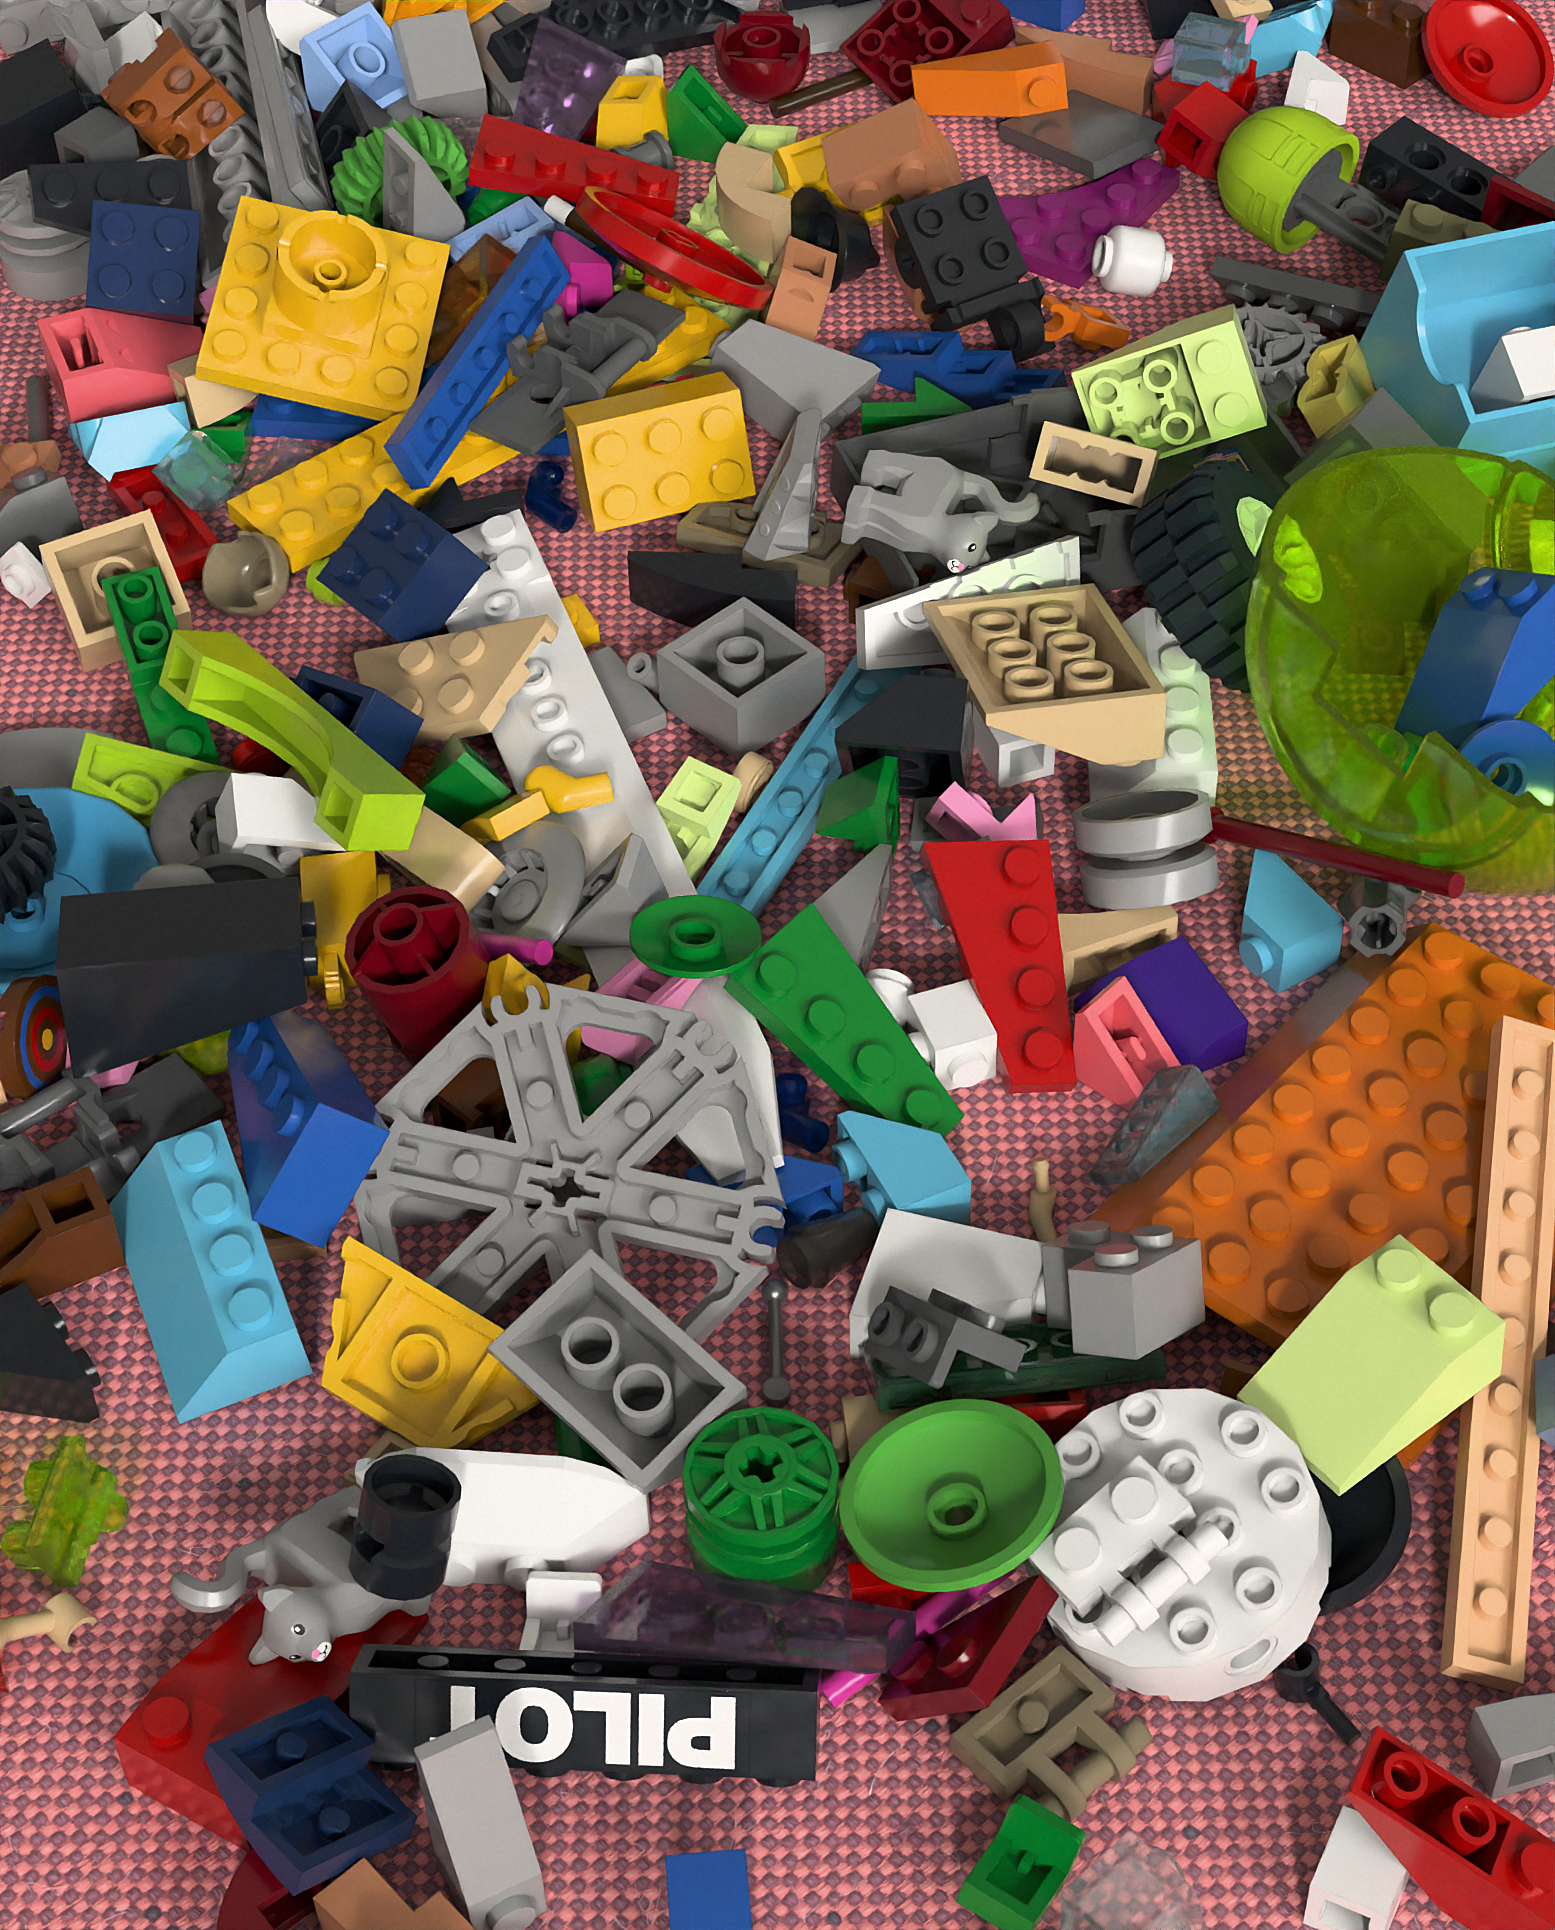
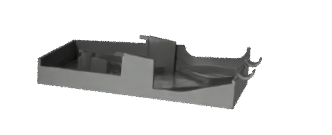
M1283 372L1282 377L1272 385L1264 386L1260 383L1267 405V426L1159 459L1147 503L1193 470L1191 465L1196 464L1204 454L1237 447L1251 470L1263 477V482L1268 487H1274L1284 497L1283 501L1291 510L1294 509L1304 521L1302 523L1310 536H1314L1321 547L1319 551L1328 550L1332 528L1283 479L1305 453L1271 407L1272 405L1288 401L1296 392L1297 384L1288 372ZM1075 386L1030 389L1028 394L1011 396L1009 403L835 441L833 443L830 490L844 515L854 485H860L863 464L869 450H886L892 453H906L921 457H940L962 471L976 474L992 481L1002 498L1008 502H1021L1022 498L1029 491L1036 493L1041 504L1039 512L1027 524L1010 526L998 522L988 532L986 551L991 558L990 562L1068 535L1079 536L1080 585L1094 583L1100 593L1144 585L1143 580L1137 576L1134 567L1136 556L1131 553L1130 540L1133 535L1131 530L1136 515L1141 508L1029 478L1044 421L1055 422L1091 432ZM888 488L880 491L892 495L896 494L894 490ZM970 498L961 500L952 515L979 511L986 512L979 500ZM867 537L859 539L867 556L876 557L897 594L918 587L919 578L913 569L921 571L925 564L936 567V572L928 583L957 574L952 573L932 554L903 552Z

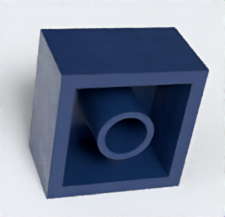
M93 200L86 308L194 326L201 211Z
M385 488L377 500L366 510L364 517L340 548L332 554L327 565L316 579L398 643L434 637L489 565L449 531Z

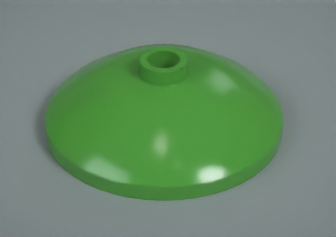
M953 1399L940 1401L913 1409L897 1417L878 1430L861 1447L850 1463L843 1479L839 1497L840 1519L853 1552L860 1562L878 1577L891 1584L915 1591H959L985 1584L1005 1575L1028 1559L1049 1535L1059 1515L1063 1502L1064 1477L1059 1457L1049 1436L1034 1420L1010 1406L987 1400Z

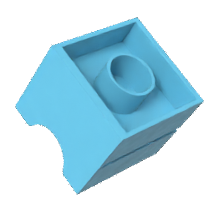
M1555 221L1404 251L1359 342L1376 391L1383 387L1487 496L1504 493L1508 487L1515 483H1523L1528 488L1555 482V398L1476 414L1469 397L1472 387L1501 336L1519 327H1530L1532 330L1555 326Z

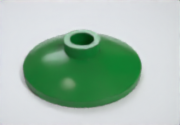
M684 895L655 902L638 913L630 926L629 942L634 955L643 964L655 971L680 978H713L737 971L755 958L761 946V928L756 918L748 910L734 902L713 896Z

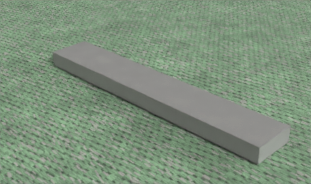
M259 4L249 11L247 15L289 190L310 212L318 210L334 211L296 54L287 49L279 38H276L274 30L267 19L266 7Z

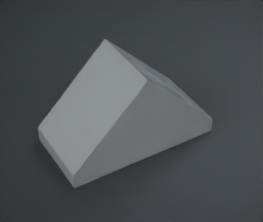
M631 833L585 879L577 909L565 931L560 936V941L570 946H630L629 930L637 914L649 905L669 898V894L642 837Z

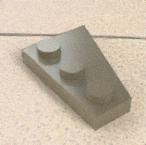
M723 501L698 503L677 524L676 544L696 549L700 553L742 554L743 564L748 565L752 569L798 571V580L802 584L812 587L821 586L829 589L864 550L859 540L854 544L841 542L843 524L826 522L827 512L815 511L809 552L763 561L743 550L757 523L759 515L758 512L752 510L753 505Z

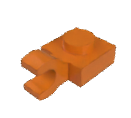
M1053 295L1043 296L1040 301L1048 310L1054 312L1052 319L1044 323L1045 341H1056L1067 333H1072L1071 339L1085 348L1099 351L1102 345L1116 349L1124 347L1131 333V330L1107 309L1066 298L1062 302Z

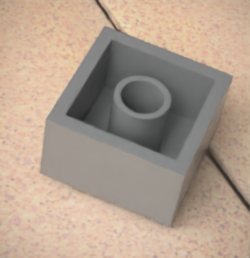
M742 597L656 651L660 705L738 762L748 752H756L818 711L826 699L825 652L746 597Z

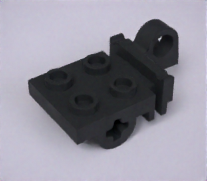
M987 174L897 205L889 212L899 236L895 243V259L900 275L910 288H921L927 302L922 308L925 316L937 311L939 313V317L929 325L931 331L951 332L986 319L999 350H1011L1015 364L1050 352L1056 348L1054 341H1045L1044 323L1046 321L1042 314L1040 302L1045 291L1039 277L1021 283L1018 282L1028 270Z

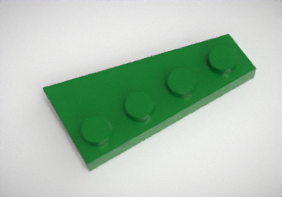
M812 902L767 941L750 963L734 971L723 986L730 995L858 1113L940 1133L943 1139L964 1118L961 1110Z

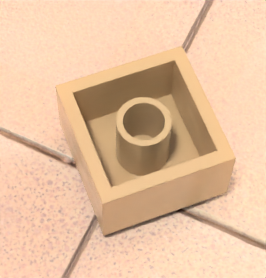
M150 509L39 545L45 575L84 673L122 660L103 593L101 579L158 566L179 630H193L191 610Z

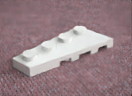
M1068 535L856 608L857 668L872 670L949 664L948 657L923 615V602L1080 585L1079 536Z

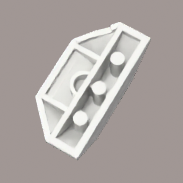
M414 1447L387 1453L378 1459L364 1458L356 1462L354 1473L357 1487L361 1490L364 1475L368 1468L374 1462L387 1456L401 1454L425 1456L442 1463L455 1473L462 1488L455 1530L451 1535V1550L445 1581L442 1583L447 1586L463 1587L471 1583L508 1585L517 1590L526 1591L527 1577L532 1571L592 1573L650 1531L649 1493L643 1495L624 1476L621 1477L606 1467L566 1456Z

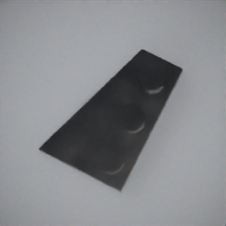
M186 160L29 165L27 170L33 222L88 238L91 235L93 200L192 210Z

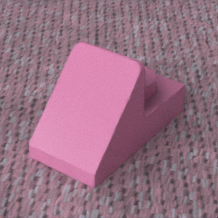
M954 781L937 799L925 818L949 842L1037 840L1035 800L1032 793L1000 823L993 817L990 806L983 798L974 792L965 791Z

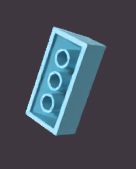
M221 1119L155 1143L111 1201L109 1207L113 1213L125 1261L179 1424L310 1375L313 1373L260 1224L251 1218L248 1191Z

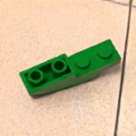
M154 566L101 579L109 615L148 747L221 766L206 717L187 710L159 685L173 629L179 630L159 567Z

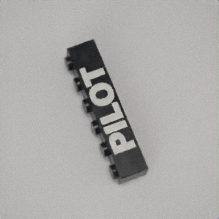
M363 1644L349 1672V1718L375 1742L368 1762H372L374 1767L386 1771H401L414 1767L416 1759L413 1748L486 1715H490L496 1727L508 1768H525L528 1774L536 1777H558L568 1773L570 1770L601 1772L603 1776L618 1781L637 1780L646 1774L678 1775L681 1780L688 1783L711 1784L722 1780L724 1777L755 1778L762 1785L782 1788L794 1786L801 1780H816L820 1738L821 1662Z

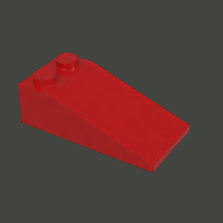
M257 1593L161 1677L113 1736L128 1785L249 1853L253 1847L226 1806L204 1758L208 1744L323 1694H326L349 1717V1672L363 1644L410 1646L428 1623V1613L412 1616L399 1609L388 1612L367 1631L337 1637L332 1643L328 1656L320 1662L304 1661L294 1663L279 1656L264 1664L253 1665L248 1658L262 1635L266 1609L260 1602Z

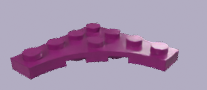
M1140 158L1103 179L1079 188L1038 196L997 197L1027 270L1080 289L1093 276L1092 257L1098 238L1101 235L1106 236L1116 225L1140 228L1179 189L1180 171L1161 165L1153 159Z

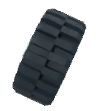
M1212 460L1199 465L1141 508L1136 515L1131 530L1133 534L1130 540L1131 553L1136 556L1134 567L1138 578L1144 582L1146 587L1144 593L1150 605L1156 607L1162 617L1161 623L1169 634L1173 633L1181 643L1180 648L1190 659H1195L1199 662L1201 670L1212 679H1221L1223 686L1231 690H1240L1241 693L1262 694L1269 692L1335 647L1343 630L1342 626L1344 623V611L1340 608L1342 597L1340 589L1334 585V573L1329 562L1324 561L1319 551L1321 547L1314 536L1309 535L1302 524L1304 521L1294 509L1291 510L1283 501L1284 497L1274 487H1268L1263 482V477L1253 470L1245 471L1242 464L1235 461Z

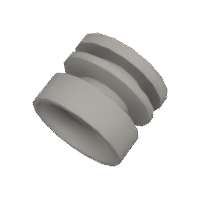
M27 170L16 172L1 180L0 265L3 278L9 289L21 297L37 301L65 300L86 293L90 238L33 222Z

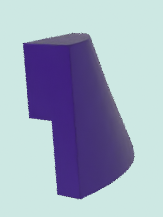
M1184 936L1153 948L1121 965L1074 999L1073 1011L1076 1014L1117 977L1125 976L1188 1077L1245 1056L1249 1021Z

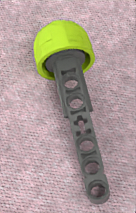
M1277 106L1260 110L1246 118L1235 128L1221 152L1217 177L1219 193L1227 212L1240 227L1281 254L1296 251L1322 228L1382 267L1393 229L1400 217L1350 185L1359 159V140L1355 135L1317 112L1295 106ZM1349 219H1361L1372 226L1358 225Z

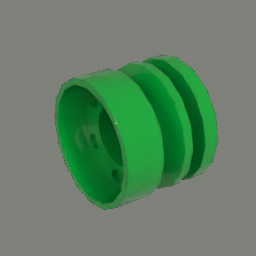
M757 1406L732 1411L705 1426L688 1447L682 1472L684 1502L687 1511L685 1517L687 1544L693 1569L710 1590L736 1604L771 1607L797 1601L822 1584L837 1560L840 1544V1512L838 1507L840 1489L838 1485L839 1465L833 1444L815 1423L785 1409Z

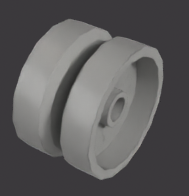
M1186 788L1128 792L1098 799L1084 804L1072 812L1076 848L1094 855L1080 866L1084 903L1094 908L1120 910L1165 906L1197 898L1210 893L1220 885L1216 849L1199 841L1213 830L1209 796L1206 792Z

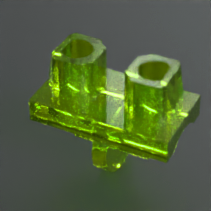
M80 1435L61 1437L54 1459L30 1462L23 1486L25 1497L35 1507L32 1519L15 1520L8 1523L0 1543L2 1551L18 1569H42L58 1588L76 1587L78 1585L91 1545L97 1543L100 1532L111 1533L121 1530L126 1525L130 1512L127 1500L115 1492L118 1483L117 1477L109 1469L97 1464L88 1456L85 1450L86 1442Z

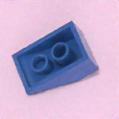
M1481 567L1461 581L1459 590L1442 606L1392 734L1396 740L1407 731L1451 747L1456 753L1462 743L1476 730L1497 720L1514 718L1555 675V575Z

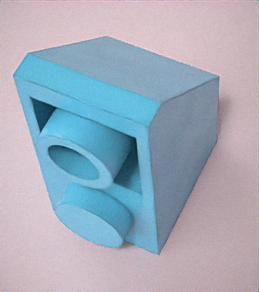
M851 1110L837 1115L838 1144L833 1145L831 1148L833 1161L843 1175V1181L845 1183L853 1181L861 1193L862 1206L873 1229L876 1231L880 1230L888 1208L962 1225L970 1224L971 1180L940 1133Z

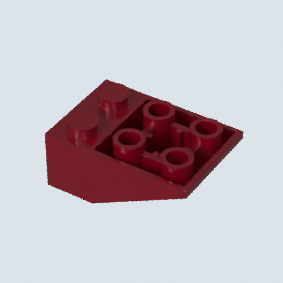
M890 0L847 39L839 49L897 105L912 97L914 98L911 65L1004 49L1016 36L1010 10L999 0Z

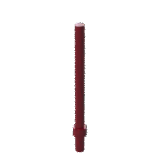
M1210 806L1213 830L1199 840L1208 844L1222 840L1453 899L1461 895L1465 885L1464 876L1459 872L1225 816L1220 808Z

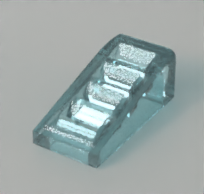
M1194 1064L1161 1068L1152 1077L1088 1173L1095 1185L1103 1186L1136 1182L1218 1111V1107L1221 1104L1200 1069Z

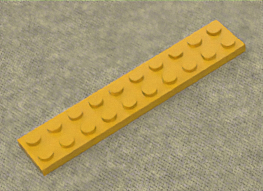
M650 285L637 291L640 294L685 311L686 319L657 345L658 349L653 357L645 362L639 361L606 390L605 398L642 390L707 356L712 344L719 335L726 330L731 331L730 325L675 287L672 288L670 294L664 293ZM547 338L527 347L531 357L538 348L548 343ZM511 367L480 413L520 379L512 375ZM541 398L534 402L550 404L554 398ZM408 408L226 501L229 519L243 531H249L250 533L254 531L274 537L288 557L289 571L295 573L309 566L315 560H320L340 548L364 517L366 510L377 500L385 488L417 509L426 504L449 477H454L458 487L521 453L468 429L428 488L412 490L383 447L410 409Z

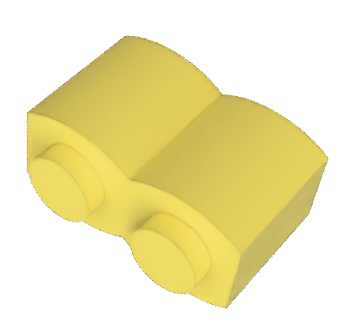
M1353 334L1320 345L1313 352L1306 368L1309 379L1299 392L1297 405L1315 437L1318 439L1376 392L1364 354Z

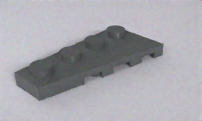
M1218 255L1209 273L1224 289L1223 296L1237 305L1243 306L1245 302H1248L1251 306L1252 304L1263 306L1267 302L1269 308L1274 309L1288 306L1289 314L1291 315L1306 314L1307 322L1315 323L1321 327L1348 336L1353 334L1360 340L1382 297L1380 294Z

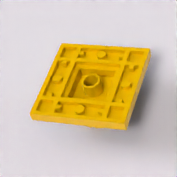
M241 195L196 364L195 378L383 422L389 417L410 408L417 399L451 245L373 227L366 221L353 215H340L338 211L318 210L310 212Z

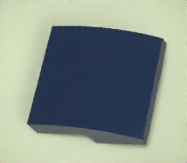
M326 1694L208 1744L204 1754L214 1782L239 1828L262 1861L292 1896L350 1869L363 1857L368 1860L409 1840L417 1820V1816L367 1767L375 1742Z

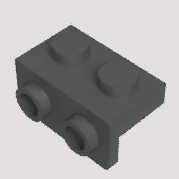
M890 1285L884 1301L877 1306L870 1318L868 1326L869 1336L864 1346V1352L929 1386L939 1389L944 1384L958 1349L1016 1373L1027 1346L1002 1334L1007 1322L1006 1320L976 1308L965 1301L932 1288L928 1300H924Z

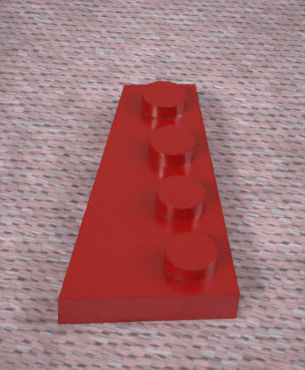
M484 113L470 165L468 185L544 198L556 195L564 201L575 203L578 202L586 186H594L630 198L673 218L680 173Z

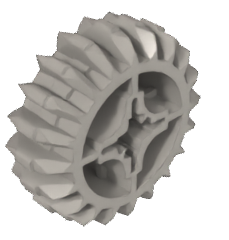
M1245 302L1243 307L1237 308L1236 311L1259 382L1264 386L1272 385L1282 377L1283 372H1288L1297 384L1296 392L1288 401L1271 406L1276 413L1289 417L1292 408L1300 410L1297 405V399L1301 388L1309 379L1306 371L1307 363L1317 347L1327 343V337L1320 334V326L1318 324L1307 323L1306 314H1289L1288 306L1274 309L1269 308L1266 302L1262 307H1252L1248 302Z

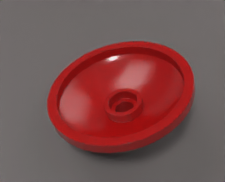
M1436 0L1428 9L1421 30L1424 55L1436 80L1456 101L1475 112L1487 116L1515 118L1534 110L1548 95L1554 79V61L1551 48L1539 25L1519 4L1513 0Z

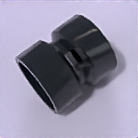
M410 1454L387 1456L374 1462L368 1468L364 1475L358 1521L355 1525L349 1560V1569L354 1580L366 1591L385 1599L408 1601L422 1599L439 1589L445 1581L451 1550V1535L455 1530L461 1500L462 1486L455 1473L440 1462L425 1456Z

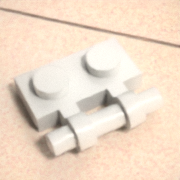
M1139 1454L1048 1535L1028 1559L1032 1567L1082 1618L1104 1598L1113 1605L1093 1623V1626L1109 1645L1115 1647L1135 1628L1143 1633L1160 1617L1156 1609L1186 1582L1195 1586L1211 1571L1208 1562L1229 1543L1222 1532L1209 1520L1187 1539L1177 1534L1195 1517L1193 1508ZM1155 1552L1164 1559L1136 1585L1126 1580Z

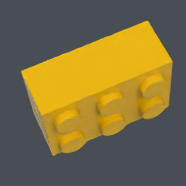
M723 371L562 408L581 513L596 533L690 511L698 503L729 502L756 495L740 389Z

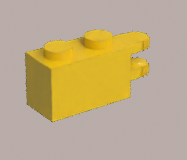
M353 851L299 857L301 897L303 901L314 900L317 924L316 945L319 976H310L312 991L325 989L329 1010L343 1008L345 987L357 986L344 958L347 934L361 912L377 898L392 892L390 873L378 874L375 851Z

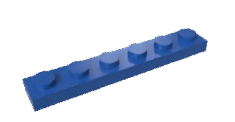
M546 235L528 238L383 447L412 490L428 488L469 429L468 424L478 416L509 370L510 364L506 352L507 344L518 334L523 335L527 342L543 320V313L554 304L571 279Z

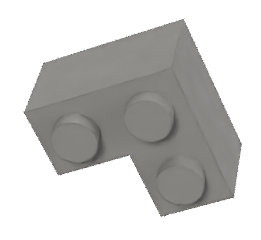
M1090 1220L1070 1224L1068 1226V1233L1042 1245L1047 1327L1072 1330L1073 1353L1138 1360L1205 1321L1201 1243L1199 1238L1173 1236L1172 1228L1157 1225L1137 1227L1130 1230V1233L1110 1231V1224L1108 1222Z

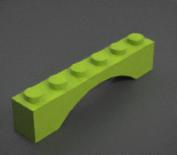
M173 629L159 680L161 687L187 710L217 721L248 736L291 765L306 781L315 796L317 811L313 822L346 851H409L417 823L421 818L422 806L426 797L424 792L234 632Z

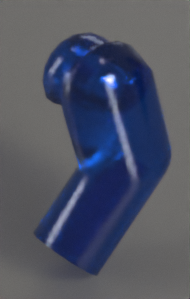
M542 461L537 464L535 475H531L528 479L524 503L526 508L540 520L559 533H567L576 523L577 512L561 500L563 488L560 484L565 477L564 470L553 462Z
M797 1073L779 1074L775 1077L782 1140L810 1153L822 1151L829 1140L830 1131L825 1122L809 1116L811 1100L806 1096L809 1088L807 1079Z

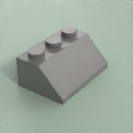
M591 1248L487 1347L488 1352L643 1495L682 1477L688 1447L705 1426L729 1412L749 1408L746 1386Z

